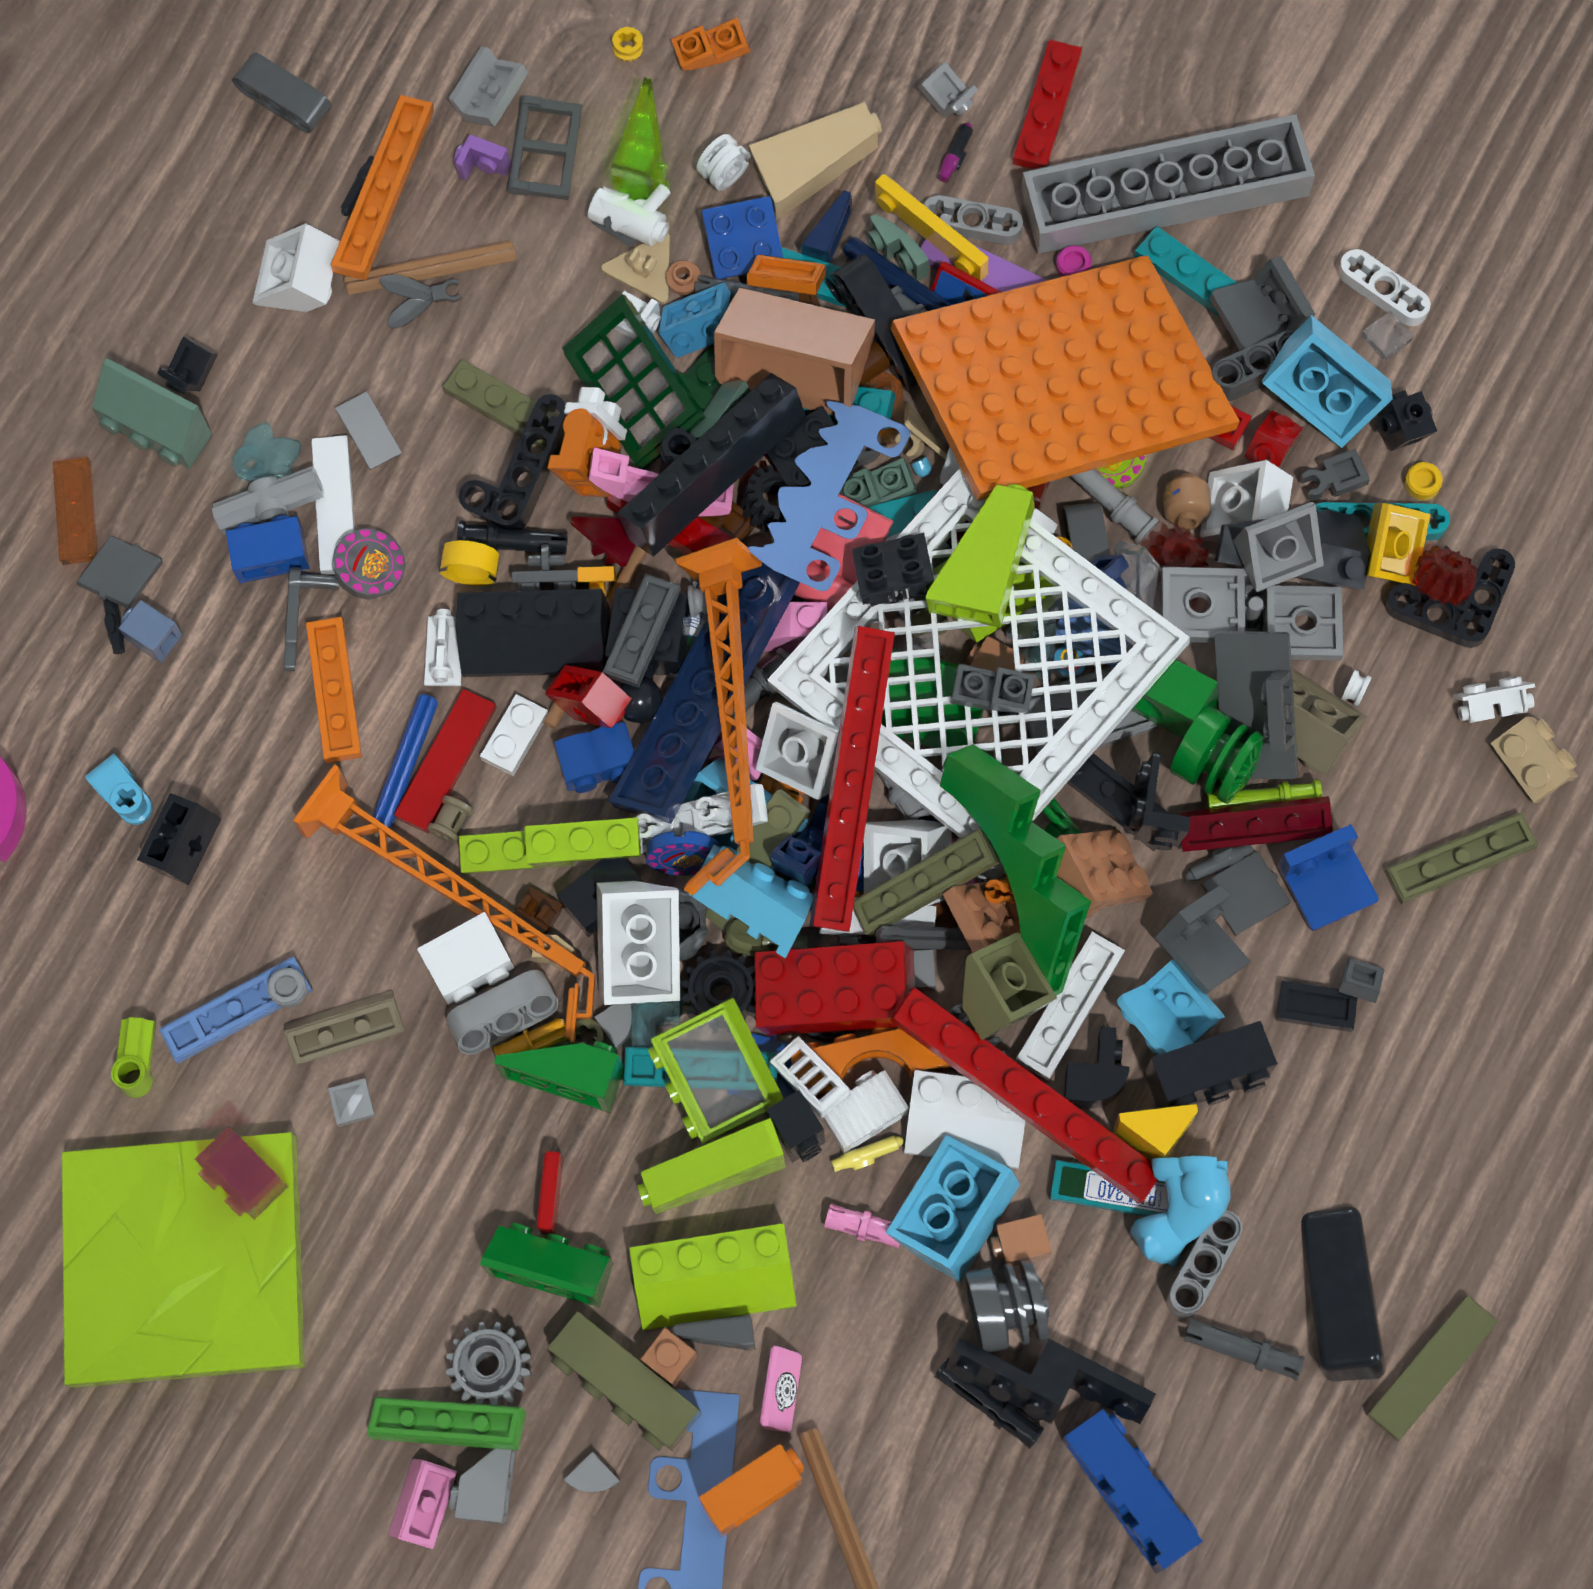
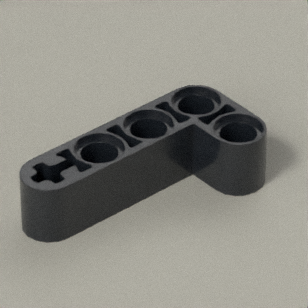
M862 254L825 277L827 287L839 303L844 304L848 302L855 315L875 319L873 341L880 345L890 362L889 370L898 384L907 392L919 385L891 331L893 320L907 316L873 261L866 254Z
M548 394L538 399L499 488L479 480H471L463 484L458 497L460 504L468 513L487 523L493 522L498 524L500 528L523 529L526 527L550 474V470L547 468L550 456L558 455L565 435L563 422L567 415L564 413L566 404L562 398L557 395ZM557 409L560 412L558 417L552 416L550 419L547 417L549 411L555 412ZM550 428L552 434H549L546 430ZM541 439L547 441L546 449L542 453L532 454L531 448L534 442ZM526 472L532 473L533 478L528 486H517V480L521 474ZM477 492H485L486 498L484 503L478 507H471L470 502L473 495ZM510 505H517L518 514L516 517L508 521L503 520L504 510Z

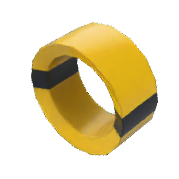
M464 540L450 541L442 547L439 572L446 579L456 583L487 586L497 580L500 554L494 548L485 544Z

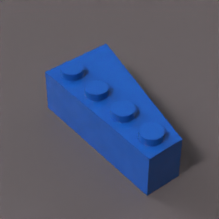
M1102 1409L1064 1436L1062 1441L1157 1574L1203 1541L1189 1517L1185 1513L1182 1514L1173 1502L1174 1497L1162 1480L1157 1481L1148 1469L1150 1463L1143 1452L1137 1446L1132 1448L1123 1435L1127 1431L1114 1413L1108 1416L1104 1409Z

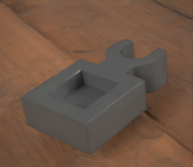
M1356 448L1322 460V471L1310 469L1305 471L1300 478L1301 484L1313 481L1318 485L1317 488L1309 491L1307 495L1309 500L1319 499L1325 490L1330 488L1334 497L1367 486L1370 481Z

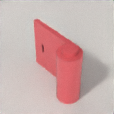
M840 493L838 497L863 507L867 511V518L859 534L854 539H846L820 528L810 548L837 559L840 563V570L828 590L819 591L800 582L794 594L807 602H827L828 612L858 581L852 548L865 546L870 543L884 542L894 522ZM840 509L834 515V523L840 529L849 530L857 524V515L851 509ZM840 516H842L843 518H845V519L851 521L852 523H850V522H848V521L842 519ZM814 560L809 563L806 572L811 580L820 582L829 577L830 567L825 561Z

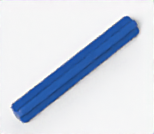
M425 694L418 696L372 816L390 829L395 820L394 814L403 799L438 706V702L432 696Z

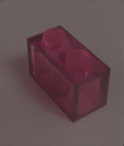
M227 1127L195 1158L203 1168L198 1175L213 1190L220 1185L229 1194L224 1201L239 1217L246 1212L255 1220L289 1187L230 1127Z

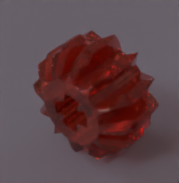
M1174 528L1169 530L1168 537L1159 534L1155 540L1156 545H1151L1148 550V555L1151 559L1148 560L1147 568L1148 570L1156 571L1153 577L1155 582L1161 581L1163 567L1208 568L1209 565L1205 560L1208 559L1209 551L1208 549L1200 548L1203 542L1201 536L1191 540L1189 538V529L1185 530L1182 536H1178ZM1173 556H1179V557H1180L1179 561H1182V560L1184 559V562H1183V563H1177V562H1176L1177 558H1174V559L1172 560V557H1173Z
M1432 546L1430 550H1424L1422 556H1419L1415 564L1416 568L1412 582L1419 586L1418 591L1420 593L1428 594L1430 600L1437 599L1443 605L1447 602L1458 605L1461 600H1466L1468 595H1471L1476 585L1478 569L1471 564L1472 559L1460 555V551H1451L1448 546H1445L1443 549L1438 546Z

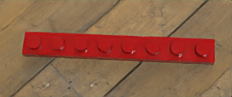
M856 626L854 630L809 925L812 927L850 932L895 632L864 626Z
M914 987L908 992L889 1020L1136 1203L1139 1204L1145 1201L1157 1181L1154 1178L1152 1162L990 1042L985 1039L981 1040L975 1031Z

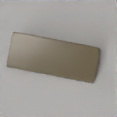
M391 990L284 1024L283 1032L294 1064L297 1066L404 1032V1027L394 993Z

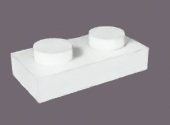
M516 694L480 755L481 760L514 776L544 725L543 721L548 714V710Z

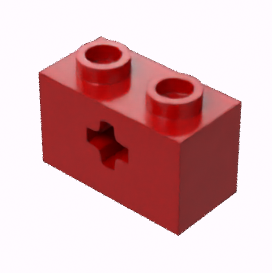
M565 665L545 693L549 699L573 720L612 728L614 724L622 719L625 714L624 709L632 699L603 672Z

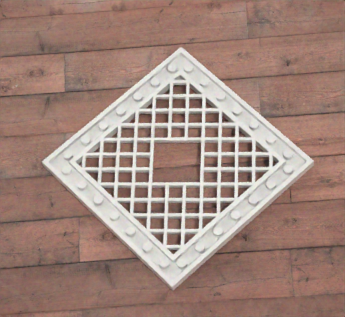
M959 468L896 539L907 535L924 533L933 573L932 559L951 556L957 546V532L967 531L987 499L977 502L961 468ZM1032 519L1020 559L1026 565L1018 566L1016 574L1033 572L1035 589L1014 591L1013 585L1009 597L1011 616H1004L1002 624H1011L1015 671L1042 670L1043 687L1033 688L1031 696L1044 695L1046 712L1019 713V715L998 717V711L992 710V717L971 719V708L965 706L966 720L945 722L944 705L952 703H950L951 696L943 697L938 631L990 625L964 621L963 619H958L955 622L937 623V614L931 613L932 624L911 626L910 609L928 608L926 600L909 602V589L907 588L908 599L902 603L890 604L893 600L891 592H889V602L878 604L874 607H871L870 604L863 605L858 581L767 679L769 686L808 717L839 731L844 702V694L839 690L846 689V682L836 683L835 666L849 665L850 657H841L852 646L855 627H870L879 618L880 630L895 632V635L906 634L907 651L893 652L891 660L908 659L909 676L888 677L883 711H885L886 727L881 724L874 769L960 838L978 828H982L952 795L939 786L943 772L924 757L942 755L943 767L948 754L973 744L972 727L993 725L994 742L974 745L983 751L995 750L996 760L1002 763L1001 749L1022 747L1023 765L1007 767L1015 773H1021L1019 776L1041 790L1032 819L1033 822L1190 644V637ZM951 537L952 549L939 550ZM933 573L934 581H935L936 577L938 576V574H937V575H934V573ZM1039 575L1055 587L1040 588ZM902 590L895 591L896 597ZM1062 594V611L1042 613L1041 596ZM1036 596L1037 613L1016 615V598ZM1068 597L1083 608L1069 610ZM904 610L905 627L885 629L884 612ZM1091 615L1092 632L1071 634L1070 617ZM1064 618L1066 635L1044 636L1043 620ZM1096 618L1112 630L1098 632ZM1038 621L1039 638L1018 640L1017 623ZM932 632V649L913 650L912 634ZM1120 637L1121 654L1100 656L1098 639ZM1093 640L1095 657L1073 659L1072 642ZM1125 640L1133 645L1128 653L1126 652ZM1067 644L1068 660L1047 662L1045 645ZM1040 645L1041 662L1020 664L1019 647ZM934 656L935 673L915 675L914 658ZM1119 662L1102 681L1101 664ZM1096 666L1097 682L1076 684L1074 667ZM1069 667V685L1049 686L1048 669ZM828 672H830V683L823 678ZM936 681L937 698L917 700L915 683ZM910 683L911 700L890 702L889 685ZM1094 690L1078 708L1076 691ZM1071 692V710L1051 711L1050 694ZM938 705L939 723L918 725L917 707ZM911 708L913 725L892 727L891 710ZM1070 717L1053 736L1052 719ZM1047 721L1048 737L1027 739L1025 722ZM1020 722L1021 740L1000 742L999 724ZM966 728L968 745L947 747L946 729ZM940 730L941 748L920 750L919 732ZM913 733L914 749L895 734ZM1045 745L1029 763L1027 747ZM991 844V846H992V848H993V851H994V853H995L997 859L999 860L1000 858H999V856L997 855V853H996V851H995L993 845Z

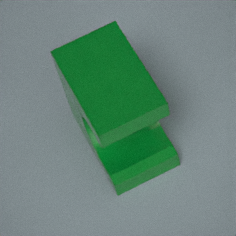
M1175 659L1131 711L1184 738L1196 717L1207 705L1215 709L1218 708V682Z

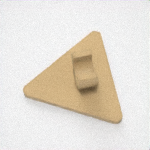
M667 233L665 239L661 243L657 242L654 246L643 243L604 263L601 266L602 272L661 304H667L669 301V287L666 282V273L670 265V235Z
M908 402L904 406V424L910 430L909 439L913 440V447L906 455L912 459L919 457L924 450V443H926L946 459L947 448ZM900 433L895 438L898 444L901 439Z

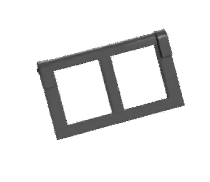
M521 96L507 192L516 195H533L569 200L582 104L542 99V97ZM529 110L572 116L568 144L525 139ZM523 151L566 157L562 185L519 180Z

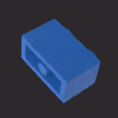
M277 516L271 519L270 522L257 525L254 523H243L236 526L233 530L226 531L232 571L240 584L288 574L290 567H299L301 571L310 569L304 531L297 516Z

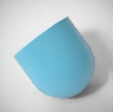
M927 456L911 463L917 476L926 477L930 474L931 464Z

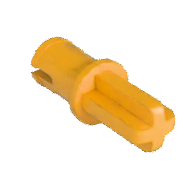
M558 1018L530 1032L528 1029L523 1030L524 1034L494 1046L495 1055L548 1048L566 1040V1024L562 1018Z

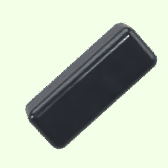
M1352 1206L1306 1213L1301 1220L1302 1245L1318 1359L1322 1373L1330 1381L1378 1379L1385 1374L1386 1363L1361 1213Z

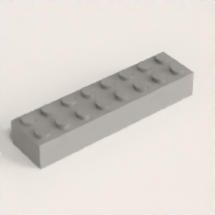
M1295 114L1023 172L1021 194L1039 254L1072 245L1077 246L1152 230L1156 226L1161 228L1307 197L1310 195L1315 173L1297 115Z

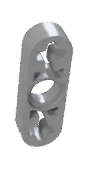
M942 195L932 196L924 203V206L933 213L936 212L937 208L943 209V214L940 218L963 237L1009 245L1018 241L1022 235V216L1011 208ZM954 211H958L957 223L952 222ZM969 213H976L983 221L976 227H970L963 222V218ZM989 217L993 218L991 229H987ZM1005 221L1012 222L1009 232L1002 230Z

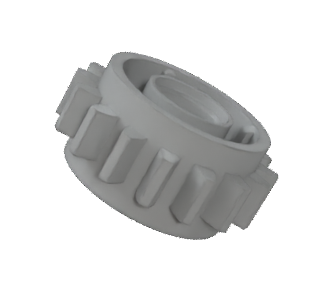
M479 1322V1331L472 1332L467 1327L464 1329L465 1339L462 1341L458 1339L453 1340L454 1345L457 1347L456 1352L446 1356L448 1360L453 1362V1367L446 1370V1375L448 1377H456L457 1379L451 1385L452 1390L457 1392L464 1389L462 1400L466 1403L471 1401L473 1397L476 1398V1404L485 1405L486 1401H488L491 1405L499 1406L502 1399L513 1403L512 1393L516 1390L520 1392L526 1390L523 1384H521L523 1377L529 1378L532 1376V1373L525 1368V1364L532 1361V1356L530 1354H522L521 1352L527 1346L526 1341L522 1339L514 1342L513 1340L517 1332L510 1328L505 1334L502 1333V1324L499 1322L494 1324L493 1329H488L484 1322ZM490 1355L498 1357L499 1367L497 1371L489 1376L482 1375L479 1369L482 1359Z

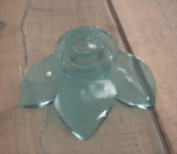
M268 422L260 424L246 434L244 447L240 448L233 457V470L239 478L245 481H255L263 477L280 479L293 474L289 466L298 458L301 443L290 438H274L270 424ZM248 462H257L255 467L251 469L245 468Z

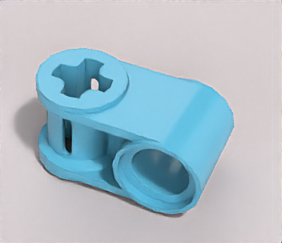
M114 753L85 775L87 781L104 801L108 802L128 824H142L151 816L153 811L151 800ZM133 800L135 804L129 807L128 803Z

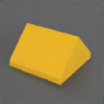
M1387 503L1374 504L1367 536L1371 555L1366 577L1416 586L1430 514Z
M1197 1104L1119 1113L1113 1127L1114 1135L1151 1162L1155 1158H1166L1191 1126L1198 1113Z

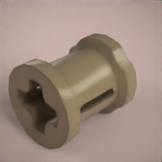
M445 795L442 799V809L435 822L429 823L427 830L448 843L457 844L459 840L457 834L466 817H471L474 811L466 803Z

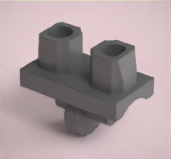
M543 544L541 555H528V566H542V571L512 572V582L517 583L518 591H541L540 583L554 582V590H577L578 572L577 570L551 571L552 566L565 565L564 554L551 555L550 544Z

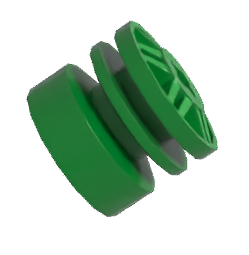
M1207 705L1196 717L1184 736L1172 761L1170 773L1192 785L1201 779L1205 773L1208 774L1204 792L1212 795L1221 785L1217 799L1228 804L1245 787L1259 763L1265 739L1264 735L1255 731L1246 741L1249 727L1244 724L1239 726L1229 736L1227 733L1230 728L1231 717Z

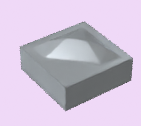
M365 1078L328 1088L338 1127L376 1117L368 1082Z

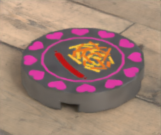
M367 528L354 530L341 539L334 550L331 565L335 576L338 578L337 582L342 589L354 597L372 600L388 595L395 590L403 578L405 560L403 551L393 538L382 531Z

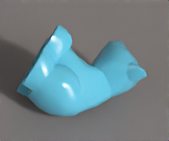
M1211 1156L1152 1159L1154 1178L1165 1182L1169 1205L1167 1212L1136 1219L1131 1227L1130 1234L1144 1257L1155 1263H1168L1170 1266H1175L1179 1262L1181 1252L1186 1244L1199 1237L1208 1227L1221 1218L1231 1200L1228 1161H1217V1157Z

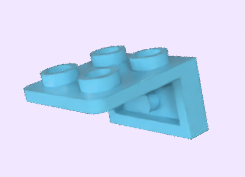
M1174 959L1169 961L1146 984L1122 994L1117 999V1004L1121 1008L1123 1017L1130 1024L1137 1027L1145 1037V1042L1149 1049L1157 1055L1198 1042L1225 1017L1208 995L1200 990Z

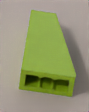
M1009 484L1007 487L1002 485L995 486L927 591L926 602L930 613L1001 628L1035 509L1033 492L1016 484Z
M769 1118L640 1172L644 1183L637 1185L644 1207L652 1205L656 1215L785 1169L784 1153L772 1120Z

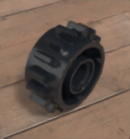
M714 950L711 951V958L704 960L701 956L697 957L698 966L695 969L687 967L686 973L690 979L689 981H681L680 985L681 989L689 992L681 996L682 1005H692L686 1011L688 1018H692L732 997L744 1020L748 1015L756 1017V1009L753 1006L756 1004V992H754L756 991L755 979L752 980L755 976V966L746 968V957L742 955L736 960L732 958L731 951L729 950L726 951L724 956H718ZM718 985H727L732 989L731 995L723 1000L714 998L711 993ZM723 1015L698 1026L702 1029L706 1024L710 1025L713 1034H716L719 1028H726L728 1034L731 1033Z

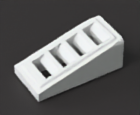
M799 1036L770 1061V1064L795 1091L800 1089L809 1106L820 1119L826 1116L850 1094L848 1086ZM800 1051L804 1056L788 1069L784 1063L796 1052ZM810 1061L814 1067L798 1080L794 1075ZM820 1072L823 1078L808 1090L804 1085ZM830 1083L833 1089L822 1099L818 1100L815 1095Z

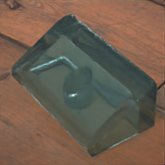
M1056 623L1044 627L1045 637L1056 635ZM1039 630L1031 633L1030 638H1039ZM1055 644L1045 645L1047 662L1054 661ZM1040 645L1029 646L1028 663L1041 662ZM1048 669L1049 686L1053 669ZM1036 670L1034 673L1043 687L1042 670Z

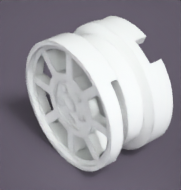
M724 134L715 139L704 150L698 160L696 170L705 179L710 178V184L717 190L722 191L729 188L742 176L749 165L745 160L746 158H751V154L744 147H737V141L732 136Z

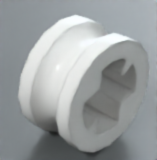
M1354 670L1341 700L1351 699L1354 701V705L1358 707L1372 677L1368 675L1361 677L1359 671Z

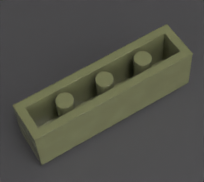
M579 1311L574 1314L548 1346L550 1352L555 1355L550 1361L567 1376L572 1371L576 1372L585 1380L581 1385L585 1391L598 1401L603 1395L615 1404L611 1412L628 1426L633 1420L645 1429L641 1436L659 1451L664 1445L673 1451L701 1415L697 1407Z

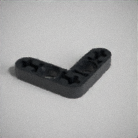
M1496 548L1488 551L1478 567L1463 605L1413 585L1402 583L1392 587L1385 600L1386 611L1396 620L1463 647H1477L1483 643L1493 624L1515 569L1514 557L1505 549ZM1497 560L1502 562V569L1498 573L1495 582L1488 580L1492 572L1493 563ZM1487 590L1493 595L1494 603L1490 606L1478 604L1475 600V592ZM1401 595L1408 597V604L1404 609L1397 606V599ZM1420 601L1424 602L1425 604L1420 615H1415ZM1434 607L1440 608L1446 613L1447 621L1441 624L1433 623L1429 620L1427 611ZM1474 614L1481 616L1476 626L1477 632L1473 636L1467 635L1466 627L1470 624Z

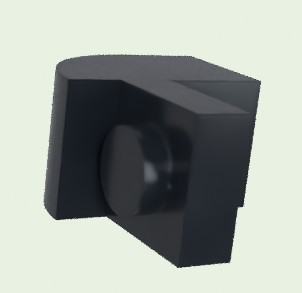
M1101 1027L1098 1035L1097 1064L1068 1062L1065 1072L1064 1098L1076 1107L1083 1109L1103 1107L1112 1102L1121 1093L1130 1067L1114 1065L1115 1062L1121 1063L1123 1040L1116 1039L1117 1028Z

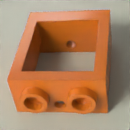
M778 1444L698 1498L717 1531L723 1537L802 1484L800 1474L804 1472V1466L792 1448L785 1451L782 1445Z

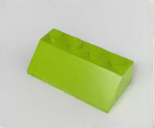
M784 1223L629 1247L643 1331L674 1327L676 1324L730 1318L797 1307Z

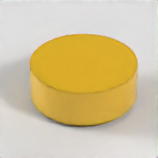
M1416 463L1410 467L1404 480L1405 489L1415 499L1429 500L1439 492L1443 481L1442 474L1431 463Z

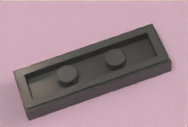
M645 574L603 670V673L608 678L639 688L681 591L679 585Z

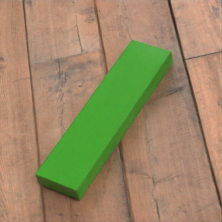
M375 1397L366 1435L374 1440L519 1450L526 1411L522 1407Z

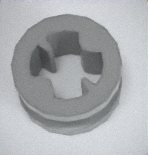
M688 585V602L691 617H697V614L700 612L708 616L705 594L700 588Z

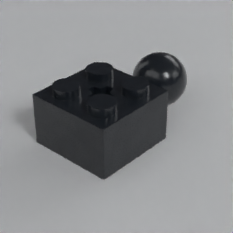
M615 588L605 652L607 661L638 589ZM679 593L639 688L626 683H622L619 686L632 698L624 709L625 714L623 716L629 722L646 723L653 719L663 700L661 690L653 681V676L677 674L686 658L691 624L687 593Z

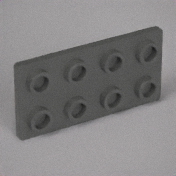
M1288 632L1217 633L1215 635L1219 711L1231 717V724L1227 734L1231 736L1239 726L1244 724L1249 727L1246 741L1255 731L1264 735L1265 739L1259 763L1250 779H1295L1298 776L1290 634Z

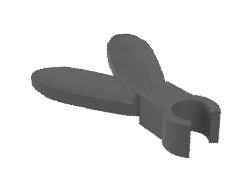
M384 275L379 279L380 284L388 292L410 298L391 313L388 319V326L390 328H400L409 324L423 313L433 301L458 302L462 299L460 294L451 297L446 293L449 286L459 285V281L455 279H450L444 284L431 286V288L421 282L401 275Z

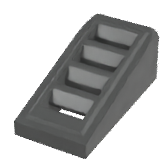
M749 1315L676 1324L673 1327L674 1335L681 1341L748 1351L756 1350L753 1322Z

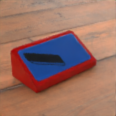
M943 261L939 266L931 288L932 291L952 305L1001 293V291Z

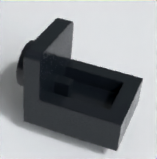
M183 336L169 367H160L157 374L166 379L165 385L176 392L185 394L186 391H201L218 353L191 337Z

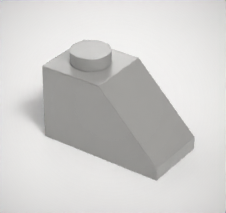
M494 1449L460 1476L459 1486L452 1487L450 1496V1510H455V1518L464 1521L507 1525L516 1450Z

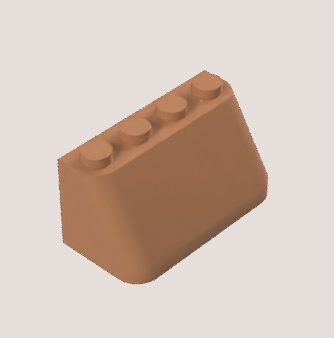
M739 288L714 331L716 379L721 385L725 382L743 380L747 382L752 391L770 373H773L796 387L803 408L815 411L823 406L828 414L835 416V412L827 406L826 401L844 403L848 407H851L874 338L875 319Z

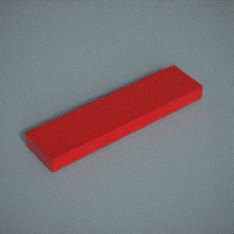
M465 689L462 690L394 814L397 820L429 834L427 830L429 823L435 822L443 807V797L445 795L449 796L497 709L495 703Z

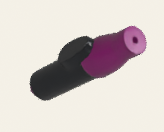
M965 123L960 126L942 162L941 171L938 175L940 181L948 182L952 173L955 170H959L967 154L964 150L973 133L971 123Z

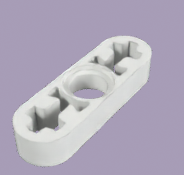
M1354 249L1343 255L1338 273L1344 283L1407 326H1417L1424 322L1430 309V300L1424 292L1363 250ZM1357 263L1362 265L1361 270L1358 269L1355 272L1349 270L1350 265L1354 266ZM1373 272L1374 274L1371 276L1369 283H1366V277L1369 278L1370 273ZM1378 281H1387L1392 284L1394 291L1389 295H1382L1376 291L1374 284ZM1399 292H1402V293H1403L1402 299L1399 298L1398 303H1397V304L1394 303V302L1396 301V299L1398 298ZM1414 303L1419 305L1418 310H1414L1412 313L1406 310L1407 306H1411Z

